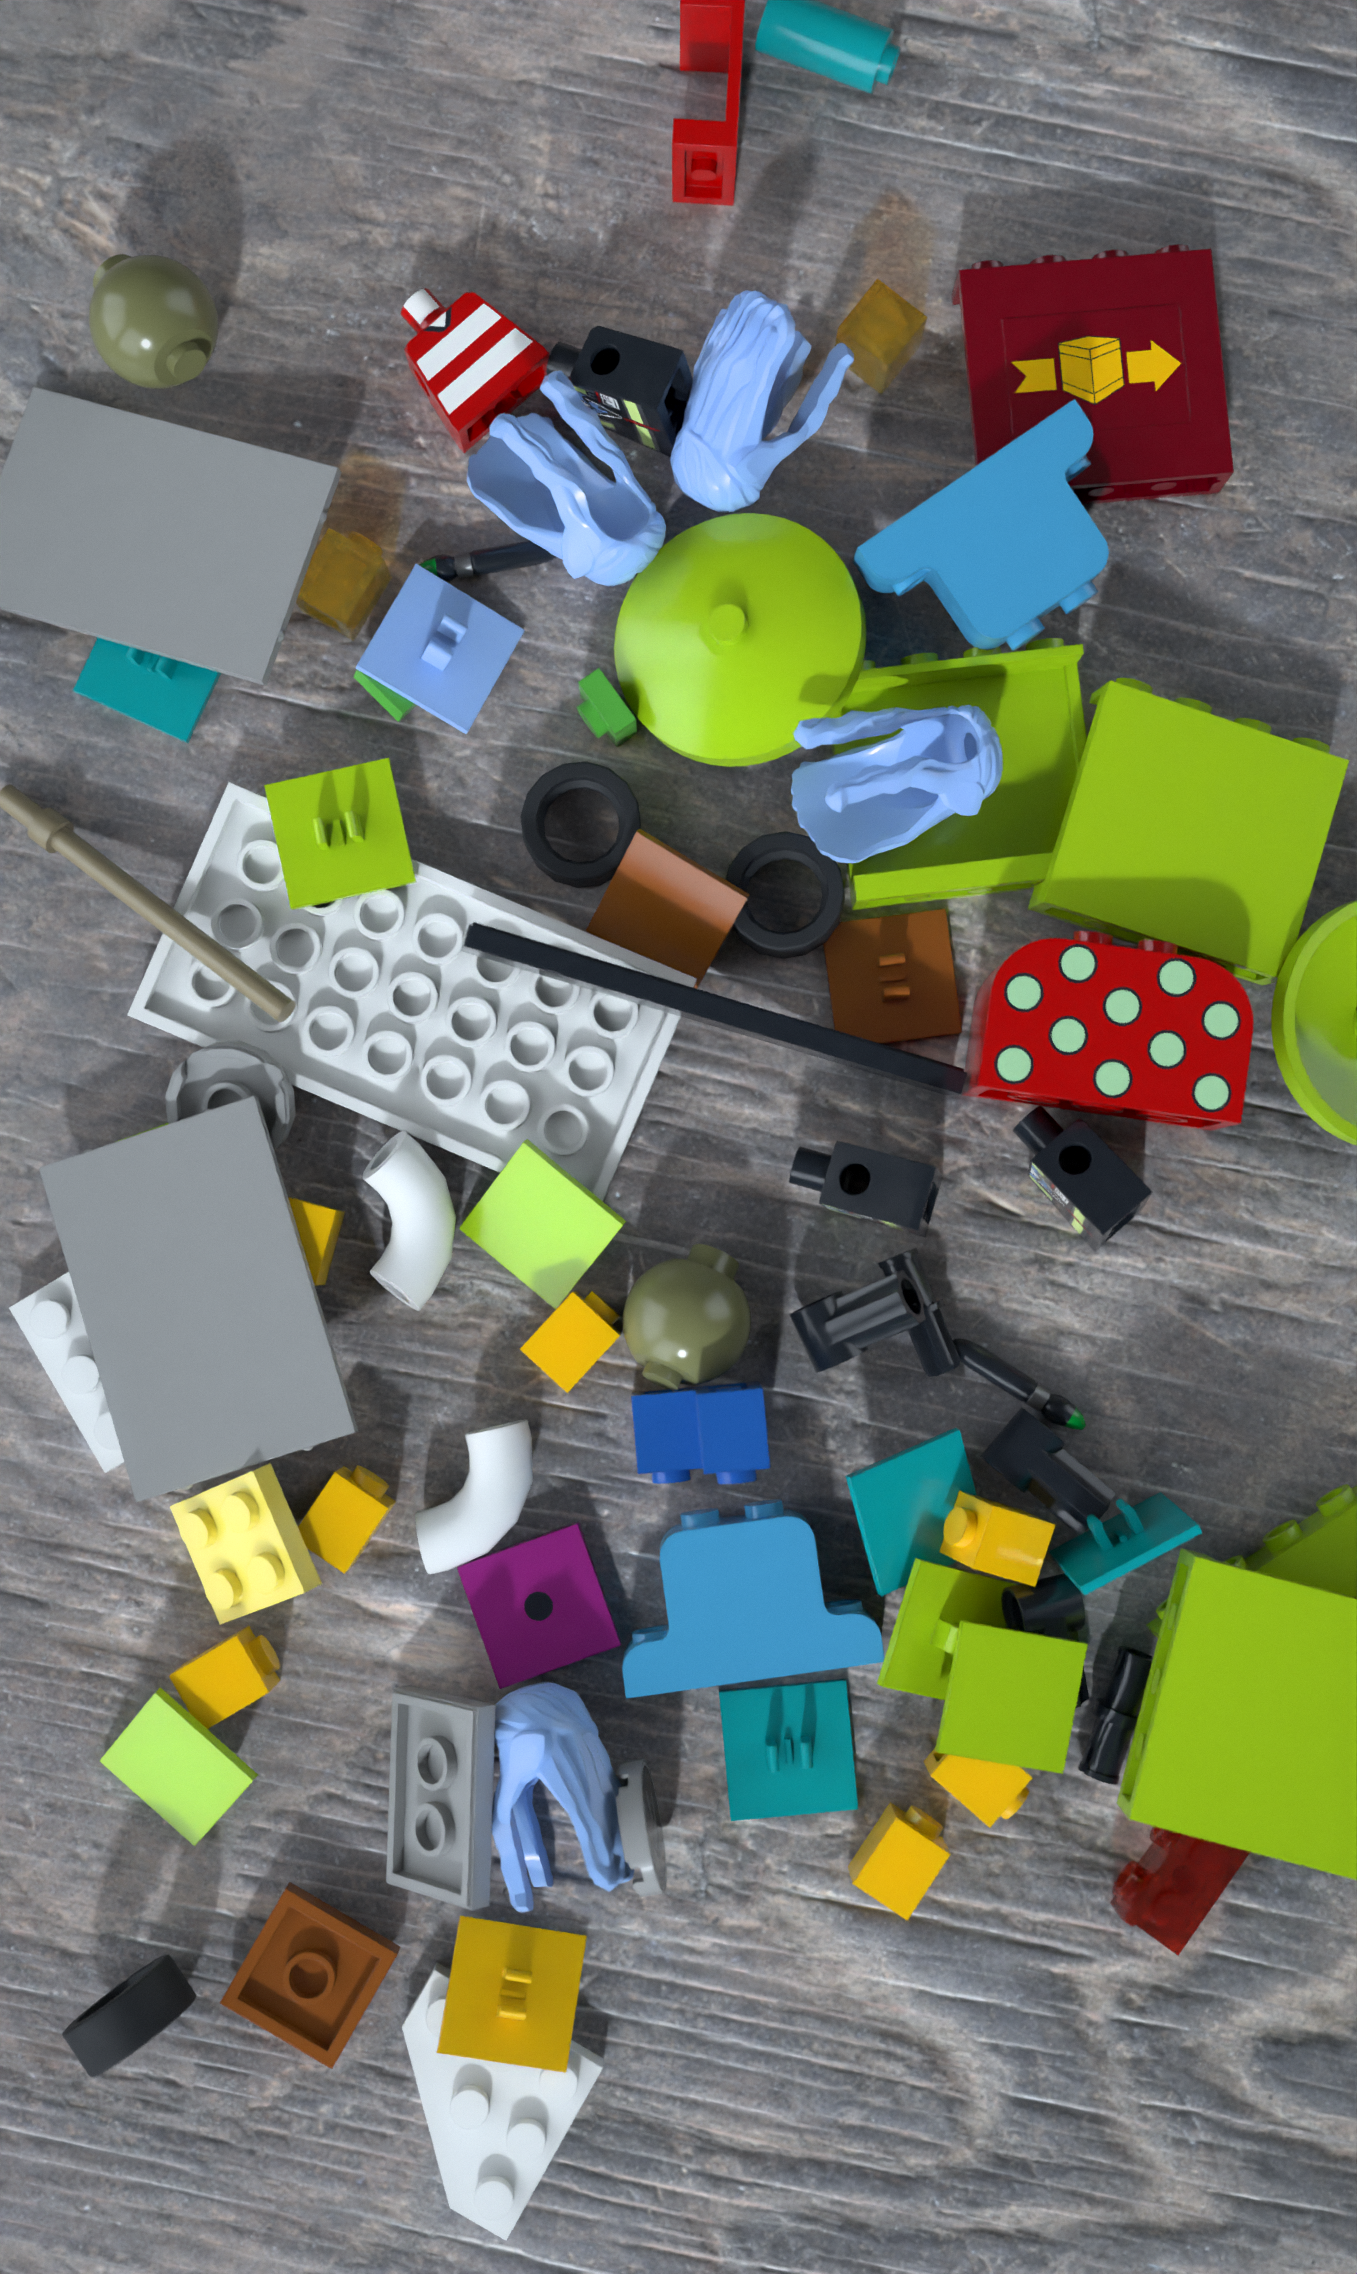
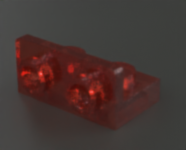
M1153 1826L1150 1832L1151 1845L1138 1863L1133 1860L1121 1870L1113 1885L1112 1893L1115 1896L1110 1904L1121 1920L1131 1927L1138 1926L1173 1953L1179 1955L1250 1852Z

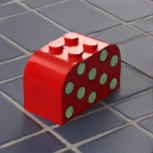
M1075 931L1073 933V940L1046 938L1024 945L991 972L981 985L973 1007L965 1065L967 1076L961 1095L1033 1106L1042 1105V1107L1209 1131L1241 1124L1253 1037V1011L1248 995L1240 982L1222 966L1203 958L1178 955V945L1170 942L1140 940L1136 949L1112 945L1113 936L1106 933Z

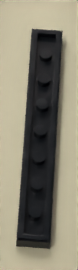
M476 922L469 924L461 951L943 1095L962 1094L967 1072H964V1068Z

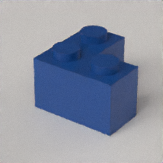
M759 1381L684 1387L677 1390L662 1389L632 1392L631 1402L638 1474L652 1473V1483L666 1484L691 1480L690 1469L703 1468V1474L716 1473L718 1484H739L756 1481V1470L770 1469L763 1387Z

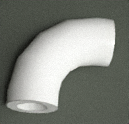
M402 1131L392 1137L377 1152L367 1165L362 1176L387 1203L392 1219L390 1242L381 1258L369 1272L377 1282L396 1298L419 1311L432 1296L452 1258L456 1215L444 1175L422 1146L409 1134Z
M528 1420L508 1422L465 1434L469 1451V1473L463 1488L450 1501L433 1508L416 1511L415 1513L419 1548L425 1569L429 1575L451 1570L488 1553L518 1521L533 1482L532 1438Z

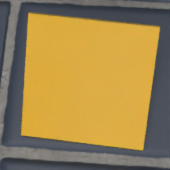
M459 1916L436 2053L566 2073L587 1936Z

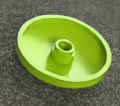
M757 513L732 514L704 521L685 530L662 546L653 561L641 573L637 574L629 587L618 615L614 641L615 666L622 692L630 708L645 727L659 741L682 756L698 762L726 767L755 765L777 759L802 746L795 740L793 735L800 721L811 718H835L850 697L858 680L866 649L867 630L862 599L848 569L835 550L813 531L796 522L782 517Z
M1357 900L1336 907L1320 917L1302 934L1289 952L1275 986L1271 1011V1033L1279 1069L1287 1087L1300 1107L1324 1130L1356 1146Z

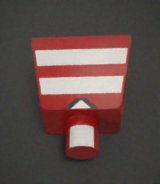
M423 288L414 293L402 307L401 316L417 333L404 348L409 368L463 453L467 452L490 432L489 427L498 415L502 413L510 414L537 391L547 375L546 369L549 352L475 292L469 291L464 293L446 309L429 289Z

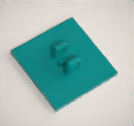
M97 638L73 691L188 744L221 673Z
M953 1428L846 1475L877 1594L884 1596L906 1586L915 1558L945 1566L957 1562L939 1552L944 1538V1523L949 1512L954 1508L959 1491L977 1496L959 1429Z
M1161 1492L1133 1507L1124 1499H1118L1116 1506L1120 1509V1514L1103 1523L1094 1514L1088 1515L1087 1523L1090 1530L1052 1549L1049 1553L1056 1564L1085 1596L1201 1534L1202 1531L1198 1523Z
M846 1679L719 1690L731 1821L858 1809Z

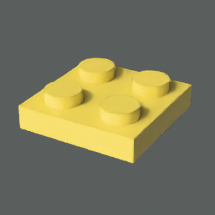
M271 1463L170 1506L179 1527L180 1535L187 1546L204 1586L207 1599L211 1603L220 1625L306 1593L322 1584Z

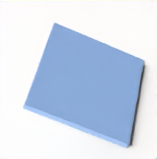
M415 564L359 660L356 669L467 734L525 630L428 570Z

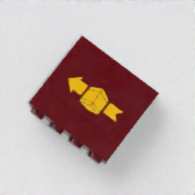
M1174 244L1162 247L1155 251V253L1129 255L1125 250L1114 249L1100 252L1091 259L1066 261V258L1061 255H1046L1032 260L1029 264L1004 266L1000 261L986 260L972 264L970 269L958 271L951 297L952 305L960 304L975 466L1075 399L1093 428V441L1086 453L1091 464L1083 472L1067 482L1082 505L1214 494L1222 490L1234 473L1211 248L1189 250L1188 245Z

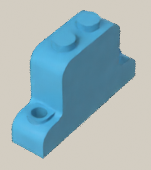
M1072 400L857 547L852 562L866 583L872 589L881 593L896 592L898 596H901L921 582H927L963 636L972 646L982 650H992L1007 642L1012 651L1018 649L1045 629L1039 619L1058 606H1061L1067 615L1099 592L1092 581L1103 570L1108 561V545L1067 483L1091 464L1086 456L1093 441V428L1090 421L1076 400Z
M781 1499L748 1503L744 1505L745 1515L724 1518L719 1517L718 1508L684 1512L680 1514L681 1524L671 1527L664 1534L660 1544V1565L668 1624L642 1628L632 1632V1640L625 1649L622 1666L626 1699L882 1663L885 1657L881 1632L870 1612L862 1607L860 1599L824 1602L814 1533L802 1514L791 1509H783Z

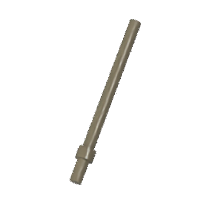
M7 785L0 790V808L28 828V837L48 853L59 852L279 1023L285 1021L292 1014L296 1006L295 1001L74 833L73 823L51 807L43 809L13 785Z

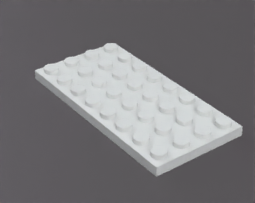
M229 782L174 909L295 1001V1009L285 1021L279 1023L163 933L127 1015L204 1048L216 1042L242 1041L263 1049L284 1068L291 1085L395 1129L405 1131L407 1134L500 1173L521 1144L528 1139L601 1201H604L681 1016L462 952L461 948L469 924L476 922L693 988L697 979L413 859L412 863L417 883L292 910L267 798Z

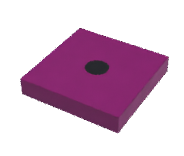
M579 1521L457 1566L499 1689L621 1645L619 1633Z

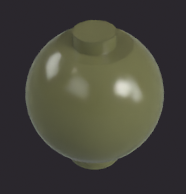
M119 254L105 260L95 272L93 278L94 292L89 306L91 337L103 361L123 379L145 388H171L198 376L209 362L218 338L217 310L214 300L202 280L182 263L164 256L139 255L131 257Z
M694 1244L687 1259L671 1258L654 1265L643 1273L631 1288L623 1310L624 1337L632 1356L640 1365L645 1367L642 1375L650 1382L669 1390H677L680 1384L699 1385L707 1383L731 1369L744 1352L751 1330V1312L743 1289L734 1281L739 1263L727 1253L708 1245Z

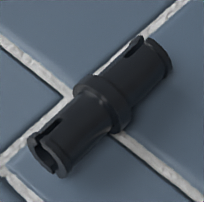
M1119 1646L1118 1657L1103 1699L1097 1698L1095 1700L1092 1713L1097 1718L1083 1759L1078 1765V1769L1085 1772L1084 1774L1115 1785L1119 1782V1774L1136 1728L1153 1656L1126 1646Z

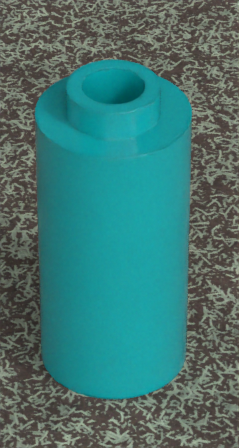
M768 0L755 43V51L870 94L874 92L878 82L889 85L901 47L891 43L894 29L817 0Z

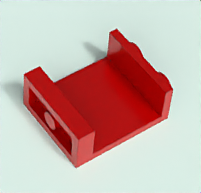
M680 0V71L728 73L725 121L673 118L672 203L734 206L745 0Z

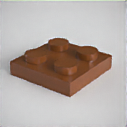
M289 1882L220 2004L328 2068L333 2069L398 1955L400 1946Z

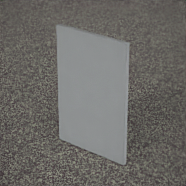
M33 386L0 476V609L266 686L279 648L285 637L290 617L323 524L327 519V513L342 472L338 467Z
M251 1096L215 1109H205L200 1114L96 1149H87L81 1154L39 1168L136 1502L177 1489L188 1490L193 1484L299 1450L309 1451L315 1445L358 1432L258 1096Z

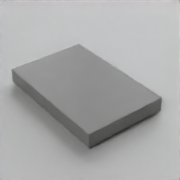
M412 1685L393 1688L386 1881L388 1884L469 1910L489 1906L495 1704Z

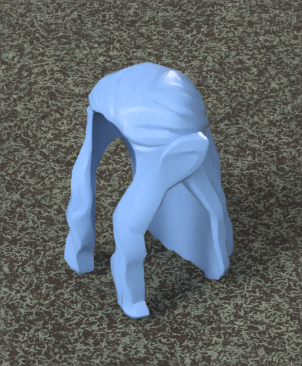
M745 290L734 296L728 308H722L718 316H716L712 329L706 337L699 358L694 366L692 388L684 413L683 425L677 433L670 457L675 483L681 491L698 503L717 512L733 514L753 505L760 498V491L769 479L773 469L821 427L829 404L837 396L844 375L854 362L852 350L844 343H838L829 352L821 372L813 381L788 431L769 441L762 440L776 427L783 409L797 390L803 375L802 369L812 345L799 331H795L796 324L787 304L777 303L775 300L767 298L765 294L755 290Z
M562 370L551 372L544 377L540 390L553 402L562 419L574 429L590 451L612 468L616 483L609 480L580 450L563 438L555 429L550 418L542 417L537 413H530L527 416L517 418L514 415L502 413L492 421L489 427L490 437L487 442L477 451V454L469 457L467 471L468 486L472 494L512 530L547 550L552 555L562 559L568 573L574 579L585 576L593 582L605 586H616L633 579L636 573H641L658 554V550L663 546L666 536L665 521L662 515L656 511V505L634 477L621 448L606 433L597 412L585 406L573 384Z
M962 705L958 708L949 706L948 708L939 707L926 710L894 707L878 712L850 711L839 718H811L800 721L793 735L795 740L805 749H813L820 745L844 744L856 739L889 734L899 728L903 729L894 737L874 744L852 748L822 761L802 762L800 767L792 773L793 782L791 787V794L793 795L792 807L797 812L800 828L806 830L822 855L829 856L832 860L841 863H858L878 853L906 845L954 813L965 816L976 815L981 807L982 800L989 797L997 788L1003 771V753L1000 738L995 728L991 726V721L979 707Z
M541 1682L519 1688L505 1695L495 1704L494 1742L499 1749L500 1777L493 1796L492 1835L500 1855L501 1871L509 1890L511 1905L519 1912L533 1910V1893L527 1869L534 1887L553 1886V1875L549 1859L543 1844L540 1825L533 1808V1789L539 1779L543 1781L569 1814L581 1845L586 1868L595 1885L610 1892L620 1883L631 1880L635 1869L630 1870L629 1862L625 1861L617 1812L616 1796L619 1795L618 1787H621V1784L611 1766L609 1755L598 1737L599 1730L592 1721L578 1693L556 1683Z

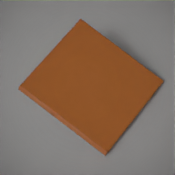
M639 828L599 903L586 932L696 978L694 988L698 989L750 894Z
M946 909L839 923L827 942L823 944L834 1030L880 1044L962 1034Z

